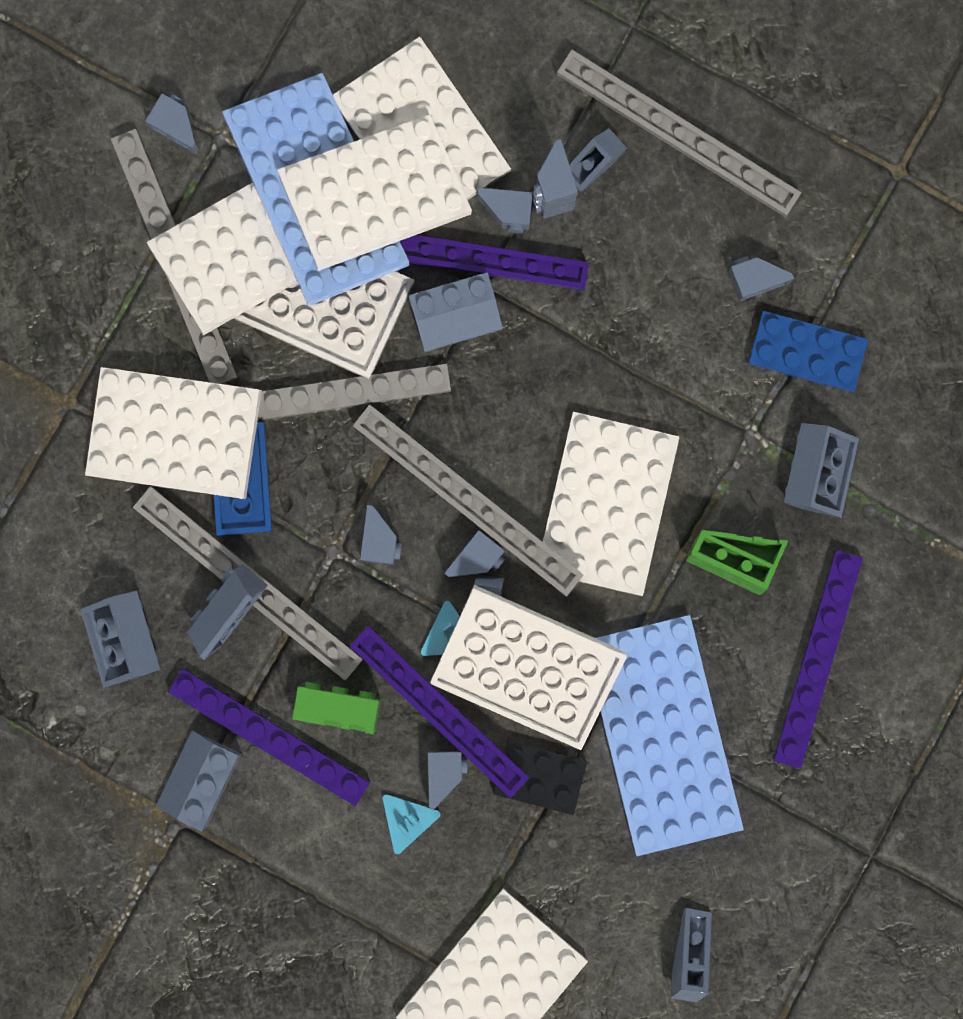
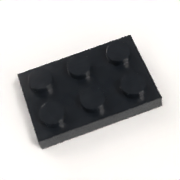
M507 740L504 753L530 778L512 798H509L497 785H495L493 794L574 815L587 761Z

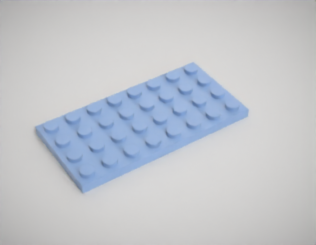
M323 73L222 111L223 118L308 306L409 266V260L400 241L328 268L317 270L277 174V169L354 142Z
M690 615L597 637L596 639L627 652L626 660L600 712L636 856L744 830Z

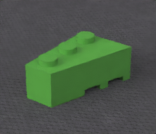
M702 530L696 536L686 561L753 593L762 595L771 582L788 541L762 539L763 537L737 536V534Z
M305 682V687L298 686L292 720L341 727V729L365 731L368 734L376 732L381 699L375 698L376 693L360 691L359 696L348 694V688L336 686L332 687V691L322 690V684Z

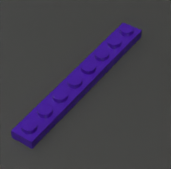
M414 235L400 241L409 263L476 274L488 272V276L582 291L585 289L589 262L421 235Z
M838 550L834 552L773 761L799 769L802 767L863 560L861 557Z
M370 626L350 645L363 660L509 798H512L530 778Z
M184 668L181 669L168 691L171 695L355 807L370 784V781Z

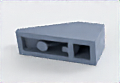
M685 908L683 911L672 968L671 998L697 1003L708 994L711 912Z

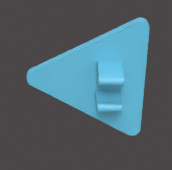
M449 601L444 602L421 650L423 656L443 655L460 618Z
M385 794L382 798L395 854H400L441 815L438 810L429 809V807Z

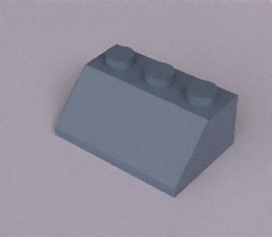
M557 140L554 143L537 175L536 185H533V205L536 213L541 212L543 219L572 211L575 208L578 191L562 140Z
M488 272L408 295L425 352L503 330Z
M801 423L794 459L791 463L790 477L785 490L784 503L800 509L842 518L859 438L830 426Z
M244 565L235 570L230 568L221 579L224 583L219 591L214 589L205 600L208 603L204 611L198 610L190 620V623L193 625L187 634L199 657L203 660L222 647L268 586Z
M137 591L109 597L80 609L103 688L160 670L158 656L153 647L150 629L147 626L142 602Z
M192 730L156 806L176 820L201 832L204 831L213 816L242 753Z

